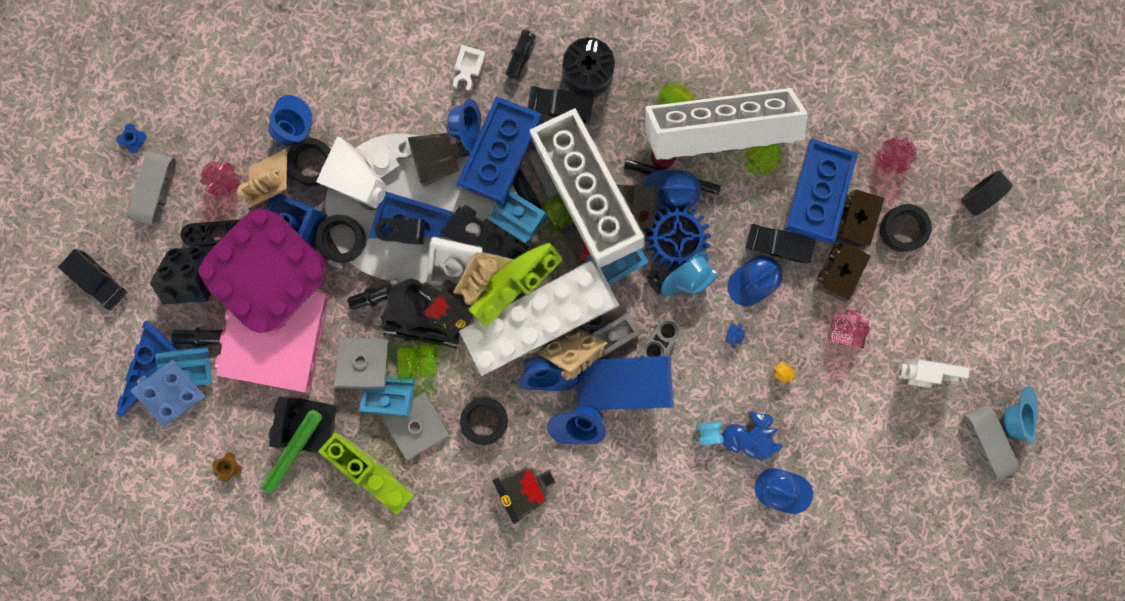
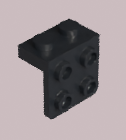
M210 246L173 248L165 254L150 281V285L163 305L208 301L211 293L199 274V267L212 249Z
M278 396V401L274 406L275 417L273 426L269 431V447L286 448L307 413L316 410L322 415V419L302 450L320 454L318 451L332 436L337 411L336 406L294 396Z

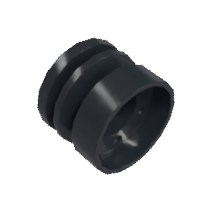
M590 37L578 39L568 46L563 55L562 76L564 84L569 91L595 95V98L608 90L612 83L615 67L614 55L609 46L597 38ZM587 61L592 65L591 70H587L585 66Z

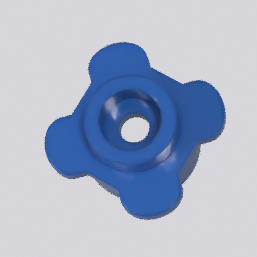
M127 124L122 135L117 136L116 140L119 145L126 146L129 152L136 153L144 141H146L147 135L145 132L135 129V125Z
M738 323V325L731 324L728 329L725 342L731 344L732 348H736L737 344L741 345L743 342L745 330H742L743 325L741 323Z

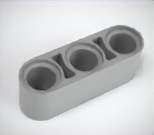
M153 151L147 152L129 206L128 217L130 220L151 226H156L159 223L176 168V159L174 157Z
M672 320L659 322L635 357H648L646 350L651 344L658 346V356H665L678 338V324ZM664 324H669L673 327L674 333L670 338H665L661 334V328Z
M989 405L963 416L987 472L994 481H998L1020 470L1018 461L1000 422Z

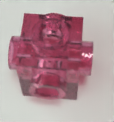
M898 137L883 142L885 147L876 151L879 165L886 174L892 171L900 174L911 169L909 164L917 161L916 148L912 142H909L908 137L899 140Z
M212 160L210 164L203 168L201 172L202 178L199 182L207 186L205 191L216 197L222 194L230 198L238 189L242 176L234 172L236 167L224 160L220 164Z
M846 309L845 314L835 312L834 319L831 322L829 342L864 349L866 337L869 334L870 319L861 317V312Z

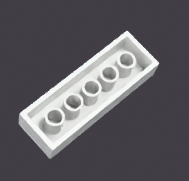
M792 88L646 106L645 133L656 159H671L672 157L686 155L695 156L701 153H718L724 150H741L747 147L769 146L770 144L793 143L794 141L805 140L808 113Z
M572 109L530 129L532 142L597 268L599 269L643 248L644 236L576 109Z
M590 261L531 292L528 296L526 295L512 302L487 328L477 321L459 332L481 376L620 305L601 268L598 269L595 262Z

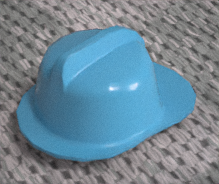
M706 252L697 253L685 264L673 271L662 283L661 293L665 296H673L681 291L687 294H699L704 291L717 278L716 272L708 264L709 255Z
M1030 386L1025 387L1022 391L1020 403L1005 409L1002 418V429L1006 438L1026 439L1030 445H1033L1036 441L1038 402L1036 393Z

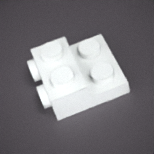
M432 237L429 248L426 283L455 290L476 251L482 252L483 248Z
M904 359L903 363L899 365L898 377L909 380L908 385L932 388V383L941 384L942 380L959 382V377L969 378L970 368L917 359Z

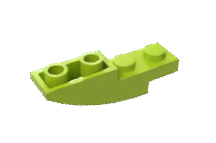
M550 243L521 255L489 279V283L485 285V293L468 310L487 328L521 292L528 296L563 259Z
M337 432L318 451L353 482L363 486L396 515L414 496L383 465Z

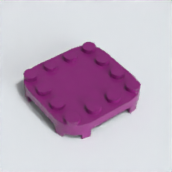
M259 208L245 215L210 250L199 267V274L207 288L244 326L251 331L264 333L279 330L285 326V322L316 290L322 288L326 282V261L321 253H317L285 220L284 216L278 212Z

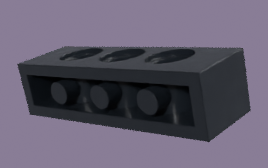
M465 204L462 208L460 206L454 208L440 230L458 243L483 248L482 253L508 258L509 253L513 250H517L521 256L534 249L528 245L526 248H523L517 244L519 239L509 232H506L505 235L496 230L498 225L485 218L484 221H481L475 217L477 212ZM470 223H475L478 227V233L474 237L467 236L465 231ZM491 237H496L499 240V247L494 251H490L487 247V241Z

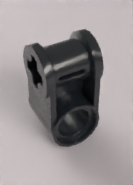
M384 218L375 225V234L380 240L424 245L425 219ZM387 223H389V227L394 228L393 233H389L388 237H386V233L382 232V227H386Z

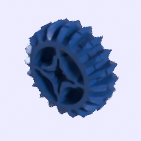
M677 205L673 207V212H670L669 207L665 206L663 208L664 216L660 211H656L655 216L658 221L654 219V227H646L644 230L646 233L651 234V236L644 237V242L652 243V245L645 248L648 252L653 249L655 251L650 257L651 260L659 256L661 260L658 262V266L661 267L666 261L668 262L667 270L669 271L672 269L673 264H676V269L682 266V263L685 264L695 254L705 252L701 248L710 247L709 243L703 242L704 239L711 238V234H703V230L708 229L709 224L701 226L700 222L704 219V216L701 215L697 219L693 216L697 213V210L693 209L688 214L687 205L683 206L681 212H679ZM672 219L671 232L657 235L660 225L666 220ZM680 219L688 221L694 227L696 233L685 231L682 228ZM676 230L680 232V235L682 234L683 237H686L679 242V245L674 243L675 240L672 241L669 238L675 234ZM697 241L693 252L686 257H682L684 243ZM662 242L671 245L674 257L664 253L658 243Z

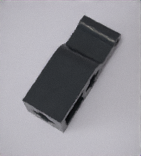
M531 86L527 108L553 118L576 109L582 122L590 124L595 95Z
M751 224L745 248L808 264L811 263L816 240L784 230Z
M74 249L58 266L64 274L83 291L97 299L108 311H111L128 293L84 250Z

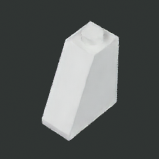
M337 136L316 182L329 190L377 209L379 203L385 197L387 186L356 149Z

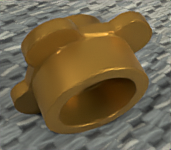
M231 452L226 453L223 458L216 459L212 463L215 473L222 482H227L234 474L239 475L242 472L241 465L237 464L235 455Z

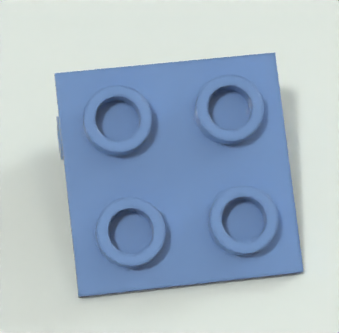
M174 360L150 377L142 376L137 380L138 385L130 390L163 427L205 397Z

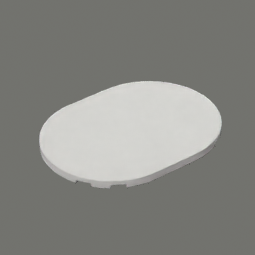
M400 133L383 135L370 139L355 148L367 162L365 158L383 146L387 145L392 150L396 141L404 139L406 143L400 147V152L405 153L411 150L413 155L408 159H399L398 162L401 167L382 179L387 186L385 191L452 212L456 206L462 208L465 204L477 212L475 217L481 221H484L488 215L490 216L494 210L496 202L457 187V181L470 154L461 156L456 145H452L458 170L454 172L449 168L444 169L442 161L437 159V156H440V151L437 148L442 146L444 142L417 135ZM418 141L430 183L426 187H423L411 142ZM512 185L510 191L516 194V191ZM327 190L325 203L327 218L336 214L346 215L358 221L364 229L366 245L362 254L355 260L350 261L352 265L362 272L383 280L391 281V279L395 278L400 283L412 278L425 285L429 292L454 294V289L426 283L429 248L432 237H424V245L389 242L379 238L369 239L377 209L367 210L358 201L332 190ZM475 223L467 225L465 230L467 236L474 237L477 235L478 227ZM339 224L329 230L341 254L353 248L356 237L354 231L349 226ZM499 226L496 229L503 235L507 232ZM434 237V238H439V239H444V240L456 242L455 240H453V239L450 238V237ZM496 237L488 239V249L494 251L499 247V240ZM513 250V251H511V252L509 253V255H508V258H509V259H511V257H512V255H513V253H514L515 250Z

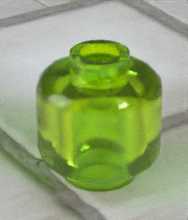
M676 81L672 84L668 82L657 96L659 100L658 105L693 101L694 93L680 82Z
M777 144L750 147L745 152V157L748 161L745 163V166L754 175L759 173L767 176L781 164L782 159L780 155L783 152Z

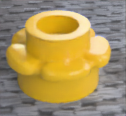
M781 361L778 365H774L776 370L774 375L784 384L787 381L794 382L793 378L797 373L788 364Z

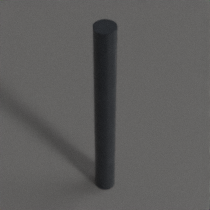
M627 158L624 164L626 169L647 175L654 171L665 170ZM698 179L701 190L719 194L721 185Z

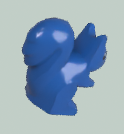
M751 411L750 417L755 428L748 432L742 425L731 424L722 433L724 440L722 443L729 451L738 453L742 450L750 458L763 461L783 448V445L780 443L775 444L772 440V435L778 429H768L773 423V417L768 414H757Z

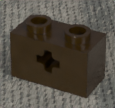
M857 189L850 192L849 195L847 194L843 208L845 210L839 223L836 239L863 248L870 246L885 198ZM859 213L858 217L862 219V221L856 223L857 219L853 217V215Z
M845 242L838 244V246L834 245L827 258L830 260L827 268H823L817 277V281L820 282L817 289L841 301H849L871 255ZM844 266L843 271L846 272V274L839 276L840 271L837 270V268Z

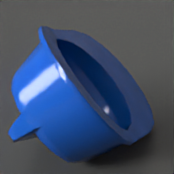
M284 95L274 105L270 115L268 132L276 141V147L293 145L295 142L303 141L307 136L313 115L307 103L299 97Z
M468 99L463 105L456 106L450 110L446 130L450 136L460 139L464 148L471 152L481 129V112L476 101Z
M683 170L654 171L645 178L642 186L659 188L658 194L642 193V197L649 206L664 210L665 206L673 210V207L676 205L679 207V210H682L685 205L689 209L697 203L701 195V186L697 177Z
M766 255L757 256L749 260L730 276L727 283L730 298L736 304L742 306H752L762 301L781 284L783 275L779 263L774 258Z
M543 357L527 358L524 361V375L519 379V385L526 390L566 391L577 385L578 377L566 380L562 376L564 369H559L552 362Z
M579 406L571 413L556 414L547 423L549 435L555 441L562 444H597L603 441L606 436V429L602 423L603 414L589 406Z
M771 468L759 474L755 481L754 490L756 497L767 507L789 514H798L809 508L813 501L812 486L807 479L800 475L782 469Z

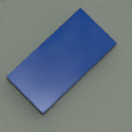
M496 96L457 181V187L503 205L532 141L530 129L539 125L542 114Z
M812 138L809 140L784 230L831 245L835 242L858 153Z
M670 355L597 359L591 366H587L586 370H581V373L577 375L578 407L589 406L595 410L674 407Z

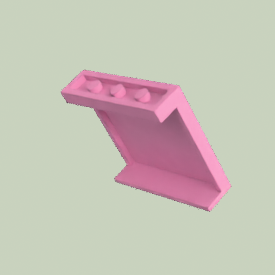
M315 292L285 322V326L279 330L264 333L251 331L226 309L225 320H227L226 329L222 331L220 336L222 349L221 354L217 356L215 361L216 375L300 392H310L330 295Z

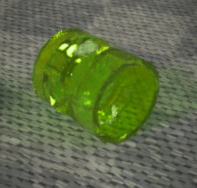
M561 196L558 200L553 197L542 203L543 209L548 214L547 217L555 232L567 226L569 221H573Z
M434 344L420 345L418 349H415L413 346L398 347L397 364L401 379L415 378L417 374H420L421 377H434L437 375Z

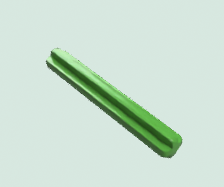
M316 410L307 413L262 483L261 488L266 493L271 494L275 492L318 426L322 415Z

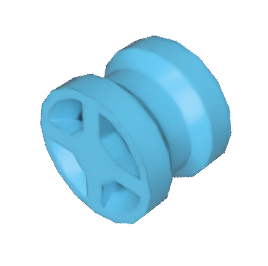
M721 421L696 424L697 430L700 431L699 445L724 442L723 436L720 435Z

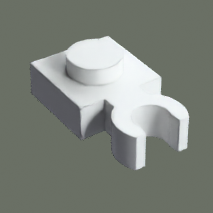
M464 45L461 46L455 65V70L459 71L460 74L454 78V88L457 89L461 81H466V92L472 90L473 83L471 77L479 78L486 52Z
M404 139L396 141L392 150L385 145L365 158L381 180L401 167L398 162L399 159H408L413 155L411 150L405 153L400 152V147L406 143Z

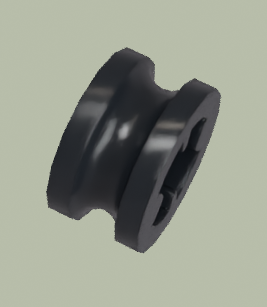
M655 270L653 276L648 275L646 279L653 290L659 295L661 294V286L664 279Z

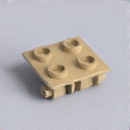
M285 148L249 168V182L239 185L237 189L238 196L248 200V209L286 190L287 149Z
M476 251L454 293L464 295L465 303L473 305L485 293V285L489 283V279L512 262L513 259Z
M576 328L548 344L538 355L563 368L562 376L569 380L576 378L581 373V370H586L587 366H591L594 361L601 358L607 342L580 328Z

